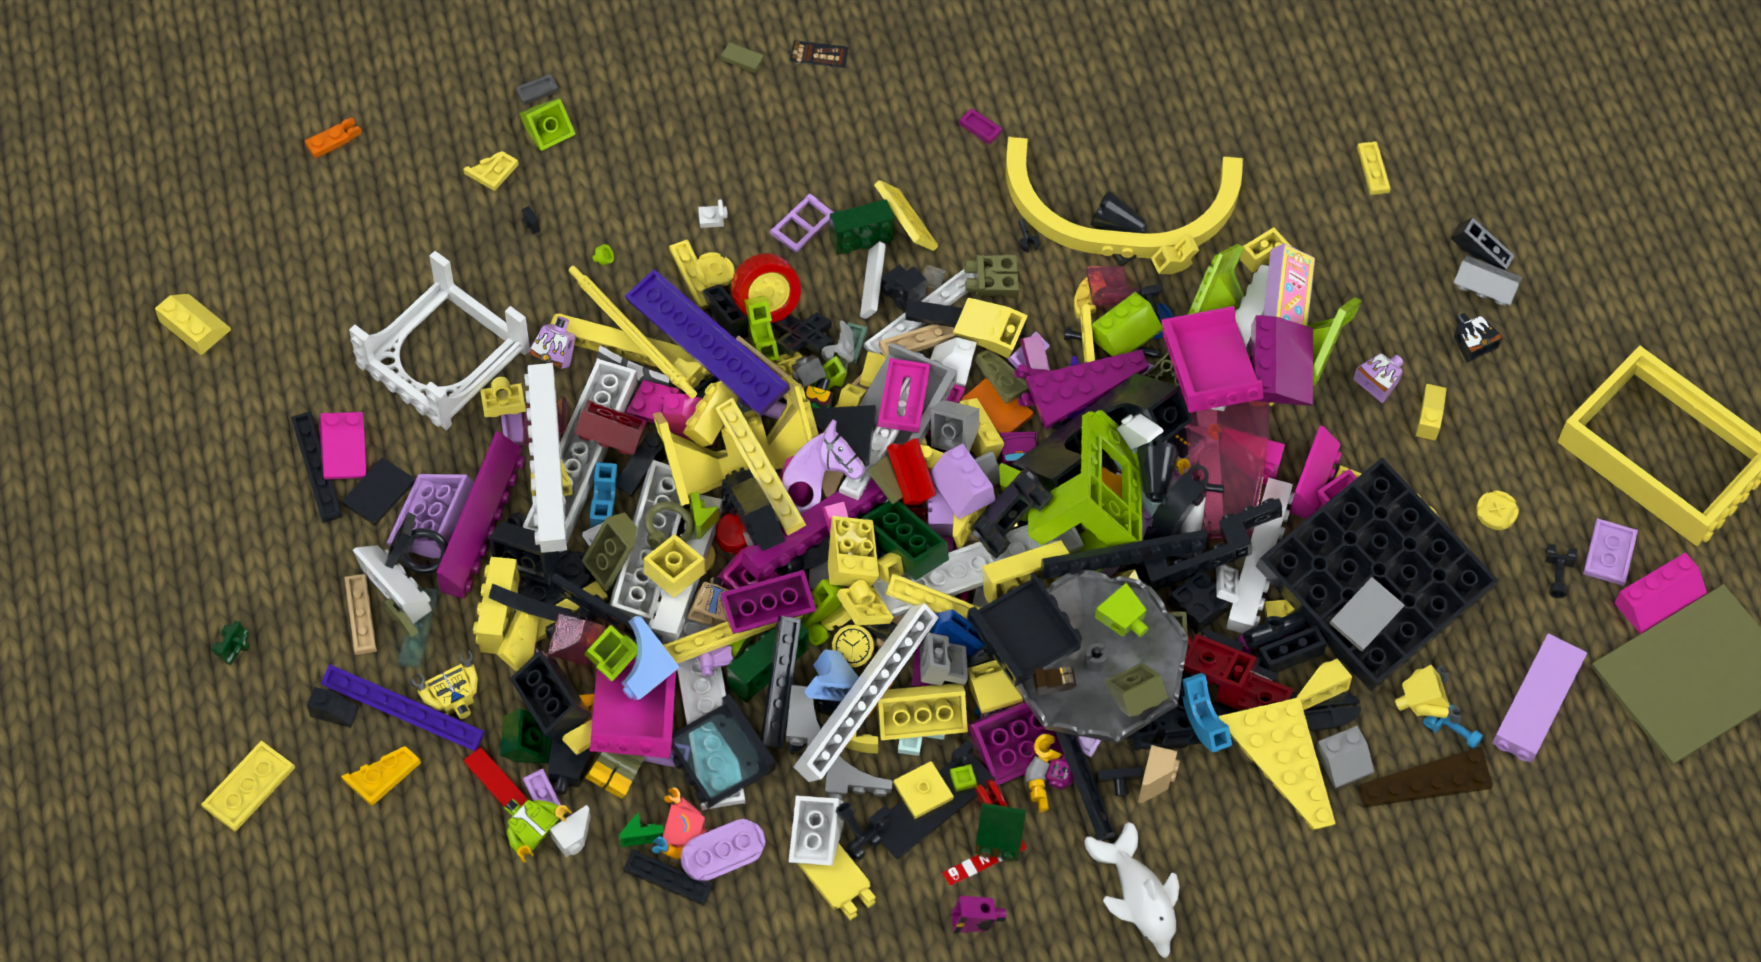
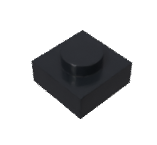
M528 206L522 209L523 218H521L523 226L526 229L529 228L533 235L540 232L539 220L531 208Z

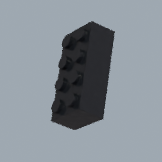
M753 477L732 486L733 494L730 495V498L738 511L739 520L752 540L753 545H758L761 551L785 542L773 508L755 478Z
M541 649L510 678V681L543 733L558 744L563 742L565 734L579 727L591 716V713L557 661Z

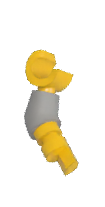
M1042 734L1036 739L1034 750L1039 757L1035 756L1025 773L1026 784L1029 785V790L1032 791L1030 793L1031 801L1038 802L1039 813L1049 809L1046 790H1043L1045 788L1046 773L1050 765L1048 761L1060 758L1062 755L1052 749L1049 750L1050 745L1055 742V737L1049 734Z

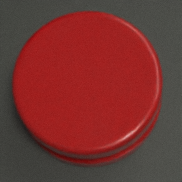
M731 513L726 514L716 525L717 544L723 551L730 554H738L741 549L748 547L743 535L745 529L737 514L735 516H732Z
M992 779L986 781L989 792H986L981 784L975 787L981 806L982 803L1007 807L998 786Z

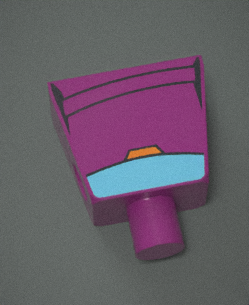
M1037 432L999 433L1004 442L1000 453L1001 463L1012 468L1013 462L1036 446Z

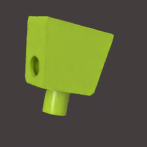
M1127 583L1096 608L1095 618L1120 636H1125L1133 630L1139 637H1142L1149 629L1142 622L1146 615V608Z

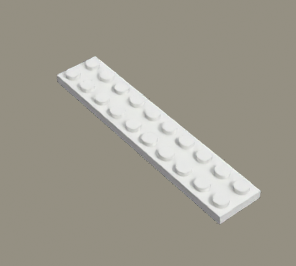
M1025 525L1007 533L1006 536L1011 544L997 559L987 552L981 542H977L949 552V560L916 581L905 571L901 577L944 594L955 596L983 585L982 566L1041 547V545L1036 540L1030 538L1028 535V525ZM1075 527L1044 544L1047 545L1062 540L1070 554L1084 547ZM877 578L872 587L875 588L892 616L896 617L907 613L913 605L885 595L889 583Z
M686 618L679 639L700 632L703 629H708L711 626ZM695 657L678 663L679 668L677 669L687 725L722 706V697L726 696L721 667L715 668L713 670L714 674L711 677L709 674H707V677H704L700 670L699 660ZM708 723L688 734L695 775L711 798L742 781L738 760L713 723ZM743 789L709 809L745 803ZM704 803L701 804L702 810L708 809Z

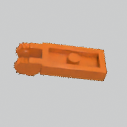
M353 118L343 120L341 124L305 140V145L316 159L350 142L349 140L356 138V136L358 137L362 130L359 126H355L356 121Z

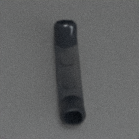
M830 536L824 538L818 545L808 548L804 554L795 556L785 566L778 567L779 573L782 576L801 570L808 573L810 569L828 562Z

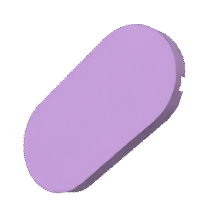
M739 819L694 837L683 847L681 853L683 869L691 878L706 881L757 860L762 854L761 852L765 846L764 833L756 823L746 819Z

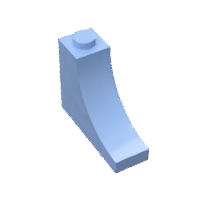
M639 615L628 621L636 636L637 657L632 671L622 682V685L625 687L623 692L629 699L633 698L634 700H640L679 668L675 660Z
M824 650L813 665L819 676H815L804 693L808 698L842 701L859 677L840 651Z

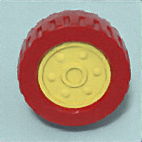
M762 253L746 259L735 271L731 282L732 297L737 307L745 315H747L744 300L759 296L766 297L772 319L770 323L787 317L795 309L800 299L801 282L796 271L784 258L776 254Z

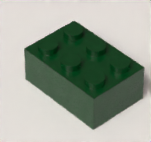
M887 199L830 213L829 237L836 255L848 254L858 249H867L878 242L886 244L893 241L894 216Z

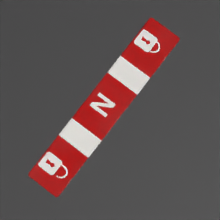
M1023 840L1021 841L1020 852L1027 849ZM978 854L942 873L949 886L1003 860L993 856L984 858Z

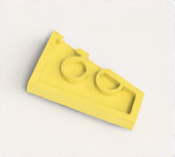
M516 610L497 653L516 672L534 656L539 622L538 616Z

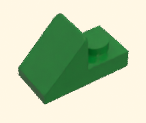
M637 812L619 834L621 848L654 843L653 840L663 837V825L649 824L641 828L639 812Z

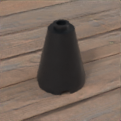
M1107 191L1090 223L1095 228L1109 231L1144 234L1147 229V225H1145L1146 220L1110 191Z
M1149 442L1137 448V456L1146 498L1150 499L1151 502L1159 503L1167 498L1179 450L1177 451V447L1169 443L1156 442V446H1150Z

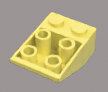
M968 298L952 334L977 342V345L1009 358L1028 315L1010 307Z
M832 517L828 557L830 585L850 587L858 580H865L869 587H871L879 577L873 520Z

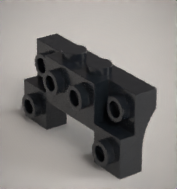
M1025 467L969 529L983 544L987 552L997 559L1011 544L1006 536L1007 533L1031 507L1040 512L1043 507L1049 504L1053 494L1032 470Z

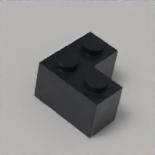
M899 264L881 277V290L894 301L899 309L905 312L907 300L921 301L926 297L927 279L914 266L906 271Z

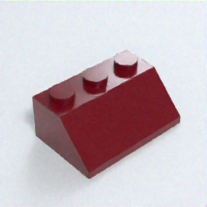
M588 400L581 412L574 434L579 435V438L586 441L594 440L599 442L598 444L602 447H613L622 454L634 455L647 421Z

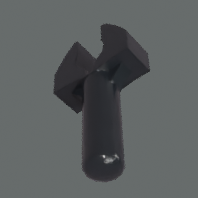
M1022 218L1018 221L1024 237L1019 239L1020 248L1029 253V241L1034 245L1035 251H1037L1040 245L1039 235H1031L1026 219Z

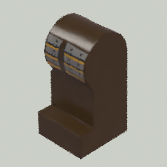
M1072 667L1048 670L1038 668L1034 670L1033 680L1037 696L1067 691L1077 686Z

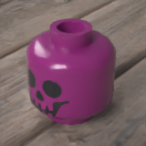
M1061 755L1060 758L1050 760L1046 773V779L1049 781L1048 784L1063 790L1071 786L1074 777L1066 757Z

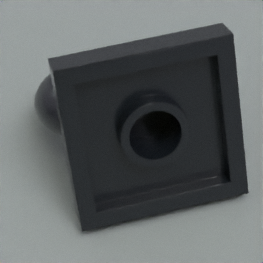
M408 512L390 544L385 566L393 569L400 557L402 563L414 572L422 574L436 572L448 544L444 537L434 530L426 528L412 530L416 515ZM428 537L437 542L441 549L440 558L431 565H420L413 562L409 558L408 552L415 538Z

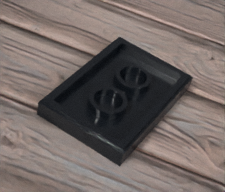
M382 457L342 500V504L376 526L414 484L415 478Z

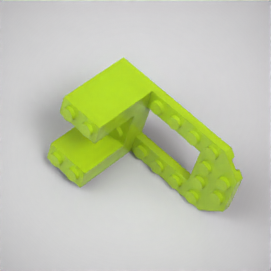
M1098 410L1095 413L1093 411L1087 412L1082 416L1081 473L1050 491L1053 494V498L1040 512L1034 507L1029 509L1028 535L1041 546L1080 523L1088 530L1079 534L1084 547L1077 552L1142 541V476L1137 453H1133L1117 430L1119 425L1103 410ZM1102 448L1109 454L1112 460H1116L1122 466V499L1102 482Z

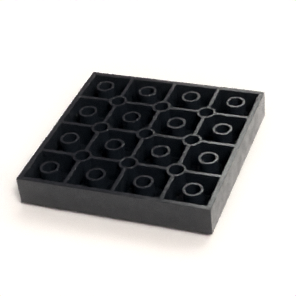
M1383 457L1261 556L1256 564L1257 569L1292 607L1303 615L1304 620L1311 627L1318 626L1327 645L1371 692L1488 594L1499 582L1490 570ZM1373 577L1402 602L1404 607L1373 641L1361 651L1334 628L1330 621Z

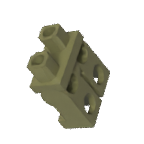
M977 255L975 260L965 261V274H975V278H966L965 291L976 292V297L997 295L1016 298L1019 291L1016 255Z

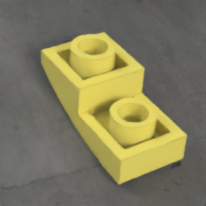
M855 732L845 748L864 753H878V736L865 734L861 737H856Z

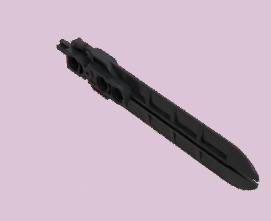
M1294 692L1290 700L1295 699L1300 692ZM1343 692L1303 710L1309 731L1341 727L1353 721L1361 712V706L1334 707L1359 704L1358 698L1350 693ZM1267 697L1260 698L1262 701L1265 702L1270 701V699ZM1211 702L1217 716L1240 711L1220 702ZM1177 704L1175 708L1141 728L1144 732L1136 731L1125 738L1129 739L1130 746L1136 751L1151 749V745L1165 749L1185 748L1188 745L1202 744L1189 721L1184 705L1181 706L1180 704ZM1156 738L1162 740V743H1153V742H1154V740H1155Z

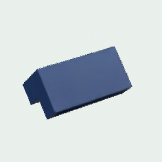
M951 609L935 613L939 618L929 633L948 636L949 643L966 646V656H971L983 646L986 647L969 621L955 610Z

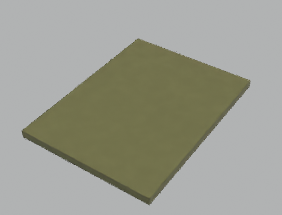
M1724 584L1591 665L1594 672L1671 766L1761 712V627Z

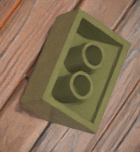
M626 513L606 517L582 559L583 564L605 591H609L635 545L637 527Z

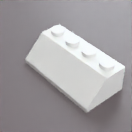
M378 545L356 547L353 549L362 571L366 573L367 577L387 599L392 598L395 601L399 610H403L413 624L432 611L429 605L431 601L429 596L424 591L420 592L417 589L418 585L412 577L407 578L404 575L406 572L399 563L394 565L393 569L385 566L388 555L387 550L383 551Z

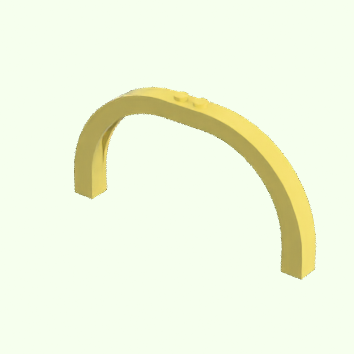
M1008 137L1006 181L1015 206L1026 221L1038 232L1054 242L1074 250L1103 254L1105 256L1122 254L1125 258H1131L1133 255H1137L1136 258H1151L1162 246L1174 247L1185 234L1192 235L1198 247L1213 237L1225 225L1236 206L1241 186L1243 158L1223 157L1220 190L1215 201L1202 216L1184 227L1163 233L1143 234L1079 226L1052 212L1038 198L1027 175L1026 154L1028 139Z

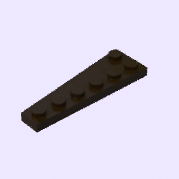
M1477 747L1362 783L1359 789L1364 807L1489 790L1492 789L1493 784L1482 747Z

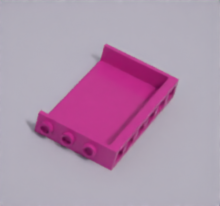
M1234 306L1162 319L1163 337L1189 413L1263 399L1262 380H1257L1236 323Z
M635 657L612 682L597 669L590 751L670 758L676 671L640 700H634L633 698L629 699L623 692L625 687L622 685V682L632 671L636 661Z

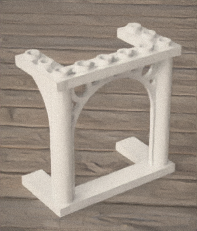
M434 251L429 256L434 285L384 330L368 335L358 326L354 325L349 329L357 366L362 370L366 369L370 372L376 381H382L391 392L398 393L405 403H411L415 406L421 415H427L437 427L441 426L447 430L452 426L451 418L520 352L526 355L530 350L525 316L510 306L505 311L506 322L454 285L450 261ZM447 298L505 340L467 378L449 386L437 387L432 382H429L427 385L421 384L404 371L400 362V350L405 338ZM384 358L395 359V362L390 365L381 363ZM393 369H397L399 372L395 373ZM448 391L453 392V393L449 394V396H447V394H446Z

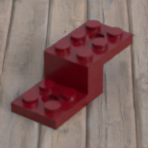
M1196 634L1186 652L1183 671L1193 675L1203 673L1206 675V680L1220 685L1217 702L1243 711L1290 700L1294 690L1253 674L1257 657ZM1210 657L1213 661L1207 662L1203 658ZM1267 697L1270 699V701L1265 702L1262 701L1260 698Z

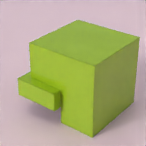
M610 625L584 655L612 682L637 655V644L626 634L624 636L621 635Z

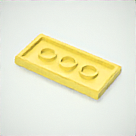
M883 181L875 183L874 186L883 199H887L892 212L913 242L934 251L938 244L901 191Z
M261 740L201 804L202 808L236 832L295 769V766Z

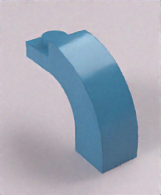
M1200 673L1182 679L1185 696L1182 697L1184 707L1199 740L1211 752L1232 746L1229 726L1219 719L1211 704L1206 675Z

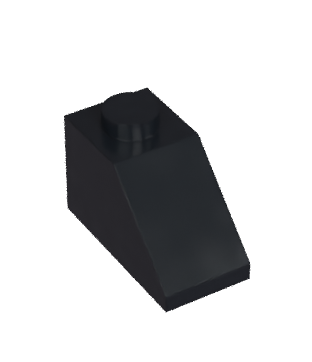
M314 687L307 703L310 717L350 728L359 709L358 706L336 692Z

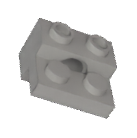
M928 632L920 647L921 682L942 686L944 681L965 685L968 680L966 646L949 643L948 636Z

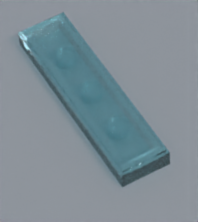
M417 588L420 592L424 591L431 600L429 605L432 611L414 623L418 630L416 635L408 638L405 634L398 660L400 666L421 667L439 597V590Z

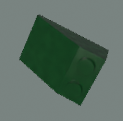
M982 803L975 854H979L984 858L999 857L1007 862L1018 861L1026 810Z

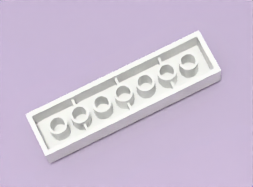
M655 460L652 461L647 470L633 523L637 527L635 545L617 576L609 604L631 618L640 615L648 626L651 618L653 619L661 587L644 574L643 558L655 550L647 543L649 534L645 528V516L653 505L660 502H674L681 505L670 465ZM671 510L660 511L654 516V528L656 531H662L667 538H670L677 533L681 515Z

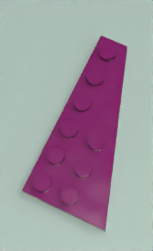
M1138 350L1027 376L1026 384L1044 427L1048 430L1052 427V424L1059 420H1065L1069 414L1080 411L1102 398L1105 393L1110 390L1112 391L1133 374H1143L1148 371L1149 365L1143 351Z

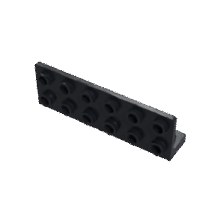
M969 740L954 750L951 755V762L938 771L954 796L953 800L917 819L913 817L903 800L892 809L885 805L869 817L868 827L876 830L883 846L896 859L902 857L977 797L975 787L955 791L950 769L971 764L977 785L981 784L986 790V781L992 779L995 782V777L973 755L974 745Z

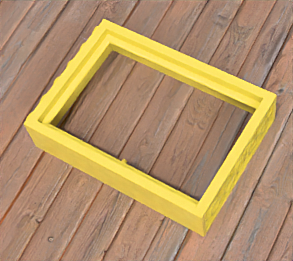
M1641 346L1566 421L1558 439L1560 445L1697 547L1703 541L1707 543L1714 534L1715 528L1720 529L1726 521L1725 518L1728 515L1732 516L1738 508L1737 505L1740 502L1744 503L1750 495L1749 492L1752 489L1756 490L1761 483V433ZM1634 374L1752 460L1703 513L1699 512L1585 427L1593 416Z

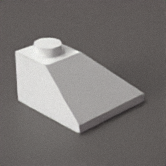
M958 337L934 346L931 360L940 361L943 365L957 370L955 385L965 387L977 342Z

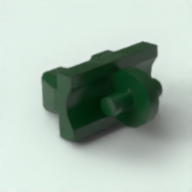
M234 620L232 625H224L221 631L224 640L222 643L215 642L211 648L216 656L229 665H232L235 657L241 650L248 651L250 645L246 642L249 632L241 626L240 621Z

